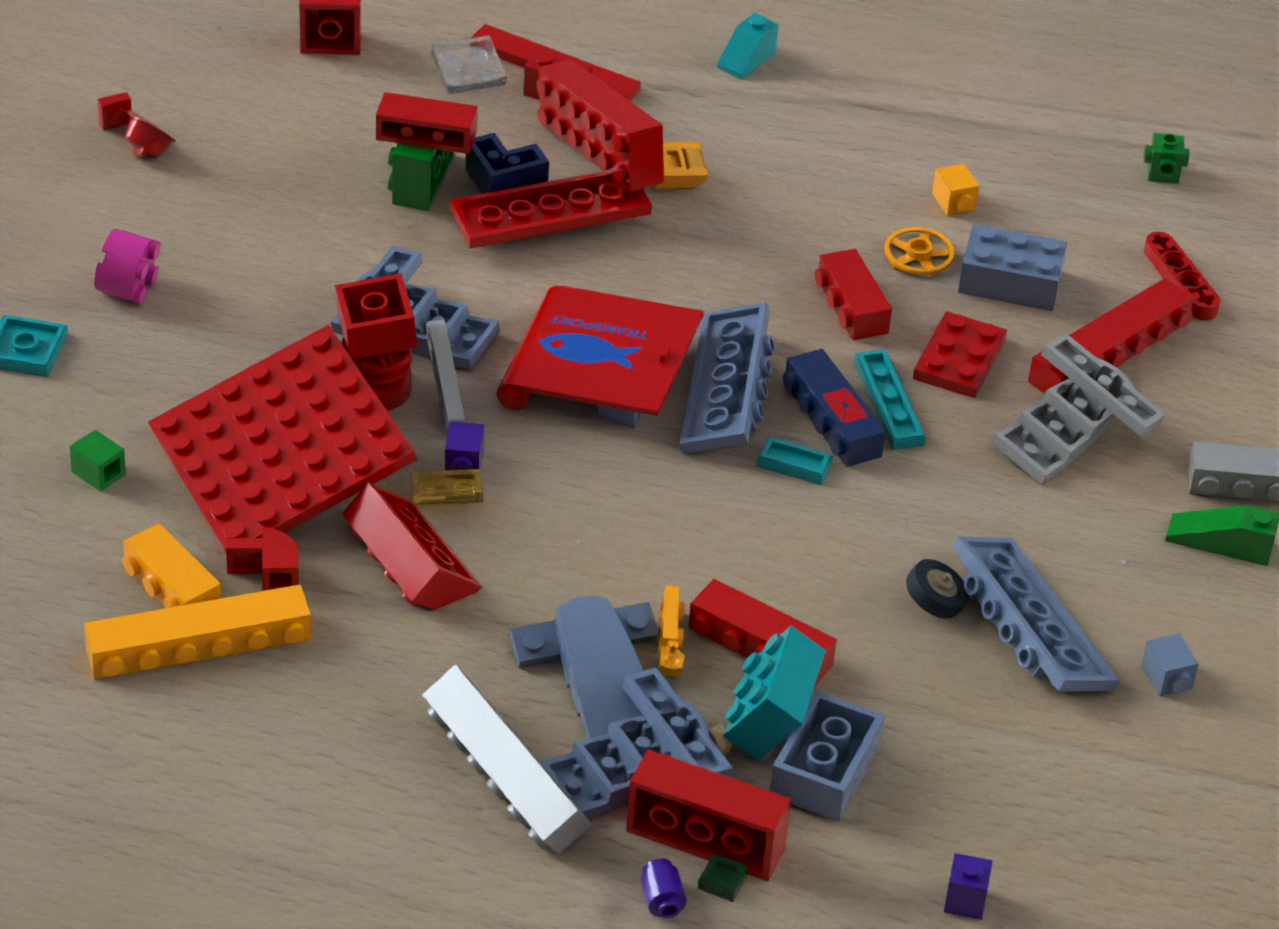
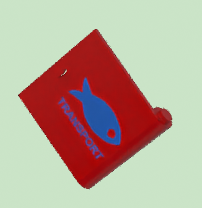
M562 285L550 287L497 388V399L509 409L520 410L528 404L532 394L535 393L658 416L703 318V311Z

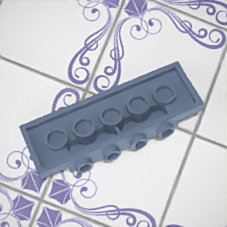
M767 302L704 313L679 442L683 454L748 444L750 432L756 431L757 422L764 421L765 415L761 400L768 398V387L765 378L772 375L768 356L775 355L773 337L767 335L770 316Z
M963 536L957 538L953 548L962 559V563L969 569L964 579L965 591L968 595H973L975 600L981 604L983 616L986 619H990L997 626L1001 641L1008 643L1010 648L1016 652L1017 662L1021 667L1026 668L1033 677H1048L1050 683L1058 691L1094 692L1113 691L1120 681L1013 538Z

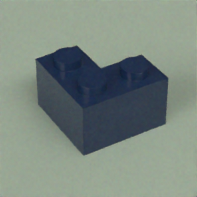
M491 133L475 137L470 153L465 155V170L482 194L548 182L549 160L537 144L507 151L497 135Z

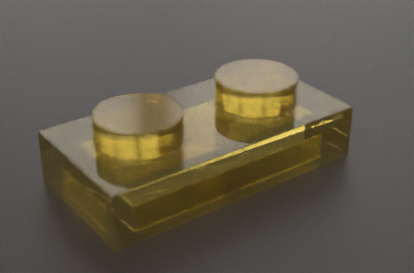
M481 469L411 472L413 505L483 502Z

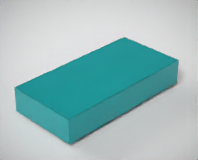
M768 437L757 458V467L822 485L832 465L833 455Z

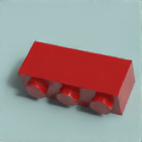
M384 92L376 112V140L469 154L477 133L478 106Z
M857 249L820 255L819 267L815 270L816 284L825 292L830 308H834L843 329L846 328L851 339L858 340L889 334L892 308Z

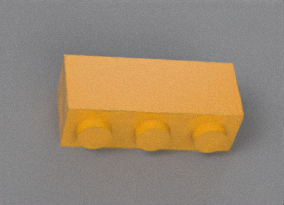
M160 523L123 541L124 557L122 558V564L129 576H135L143 584L148 595L151 597L155 596L163 604L164 608L222 598L221 583Z

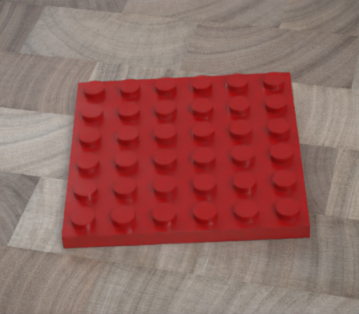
M329 324L148 421L151 430L225 553L226 538H262V528L276 529L285 533L360 492L367 482L375 484L418 460L415 451Z

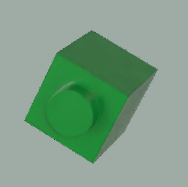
M97 430L92 431L69 446L72 473L101 492L126 475L124 449Z

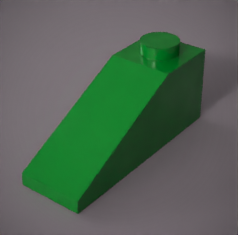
M1249 505L1172 513L1165 541L1268 566L1279 524V513Z

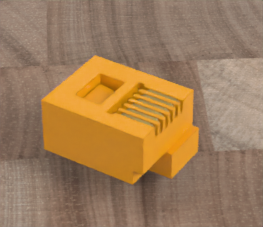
M663 142L664 183L655 185V189L696 188L697 185L704 183L708 177L707 168H705L706 164L700 142Z

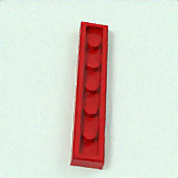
M484 24L470 37L469 47L521 67L525 66L537 50L550 52L553 55L592 66V74L629 101L640 91V81L488 24Z

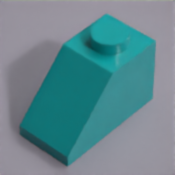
M754 12L735 28L717 63V68L739 79H743L776 53L779 24Z

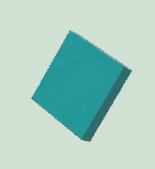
M3 315L0 321V369L48 377L69 334L68 325Z

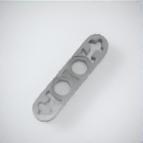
M445 320L427 321L428 347L445 432L448 435L450 421L465 422L464 411Z

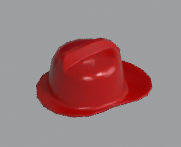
M127 110L130 121L125 133V139L133 146L134 155L143 157L148 154L158 157L171 142H176L174 138L147 119Z

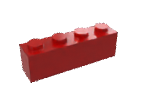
M714 578L690 604L689 629L746 658L754 652L759 654L764 649L767 641L775 633L780 635L792 625L826 650L815 685L834 665L836 638Z

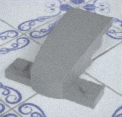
M1064 333L1045 345L1041 355L1069 377V379L1047 389L1042 400L1021 411L1017 421L996 433L992 444L1038 483L1043 485L1085 452L1117 418L1142 437L1159 426L1166 414L1135 390L1130 380L1119 369L1100 358H1096L1068 334Z

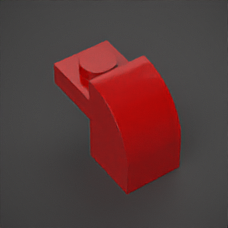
M262 528V538H226L227 574L262 573L263 591L299 585L298 548L295 541L289 535L276 529Z

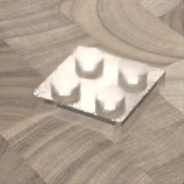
M490 36L432 44L431 54L448 94L506 85L507 75Z

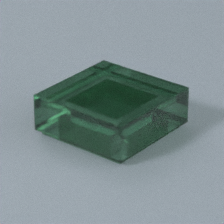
M713 853L698 880L697 889L733 902L748 876L749 866Z

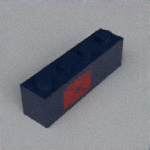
M823 348L787 358L786 371L783 374L784 387L796 398L802 412L807 413L813 421L816 431L822 434L830 444L833 454L838 455L846 467L882 457L886 431Z

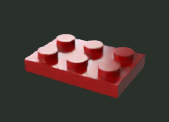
M946 311L917 362L912 379L975 398L1006 340L1007 329Z

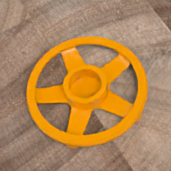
M908 227L897 230L884 243V255L891 264V268H897L915 275H931V277H935L937 273L950 267L955 257V250L950 240L941 233L928 228ZM920 232L919 237L910 239L908 243L896 238V236L904 233ZM929 235L941 239L947 244L948 248H933L932 243L929 241ZM891 244L906 253L895 259L890 252L889 246ZM932 257H948L944 263L934 267L930 259ZM917 261L924 268H914L905 264Z

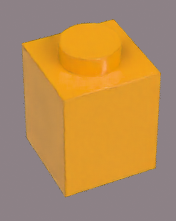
M963 163L936 168L932 194L945 214L948 216L976 210L979 185L966 165Z

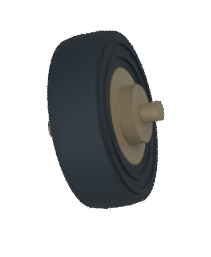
M921 560L912 568L906 579V586L912 599L923 610L939 618L947 619L956 616L965 607L969 598L964 588V581L958 573L948 565L937 560Z

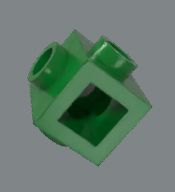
M1153 133L1151 145H1145L1144 163H1148V181L1179 184L1182 167L1188 166L1190 150L1184 148V136L1172 133Z

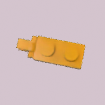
M670 585L665 586L659 610L657 662H659L658 670L662 675L680 678L685 655L679 651L682 649L684 629L678 628V623L682 624L685 602H679V587Z

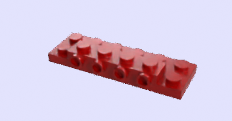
M603 171L451 199L450 210L469 248H475L650 215L652 213V203L643 188L630 191Z

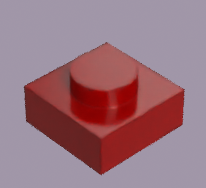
M127 92L97 99L99 125L103 131L129 124L130 116L127 110L132 111V104Z

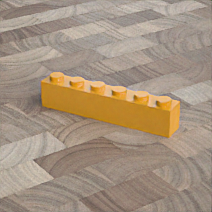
M300 584L84 623L86 651L93 678L100 679L311 640V614Z

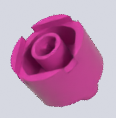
M113 229L101 250L106 253L103 263H97L94 279L95 289L141 305L146 296L147 284L153 285L158 277L159 266L154 265L159 255L161 242L124 230Z

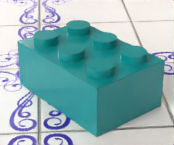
M792 625L780 635L775 633L767 641L764 649L759 654L752 653L742 666V671H744L743 678L737 684L733 693L736 696L735 702L725 716L728 722L723 737L759 761L803 724L826 650Z

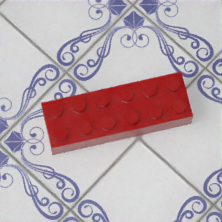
M572 59L538 67L539 79L536 83L537 91L540 95L538 117L542 125L630 191L664 183L663 124Z

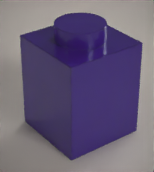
M450 421L445 447V474L479 477L484 450V424Z
M954 853L944 907L945 913L982 920L993 860Z

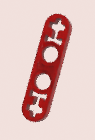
M1165 232L1150 233L1146 238L1145 256L1163 279H1168L1194 297L1191 309L1193 317L1204 321L1214 319L1218 314L1220 305L1218 294L1172 236ZM1167 264H1175L1180 266L1181 268L1171 267ZM1183 283L1193 284L1196 287H1187Z

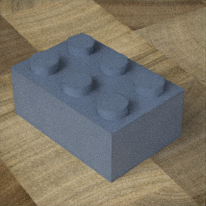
M973 224L962 263L958 293L1053 311L1068 242Z
M815 691L810 699L803 724L790 734L773 764L770 791L791 798V804L840 821L881 745L885 715Z

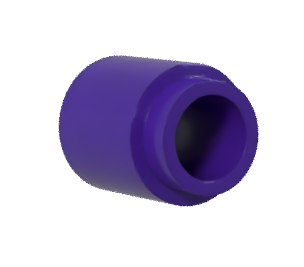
M661 858L648 862L643 867V874L641 876V884L648 909L656 917L672 918L678 915L687 904L679 871L667 859Z

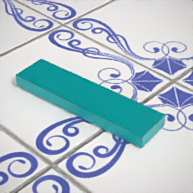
M887 350L855 353L854 364L879 421L886 431V436L892 450L925 446L926 436Z

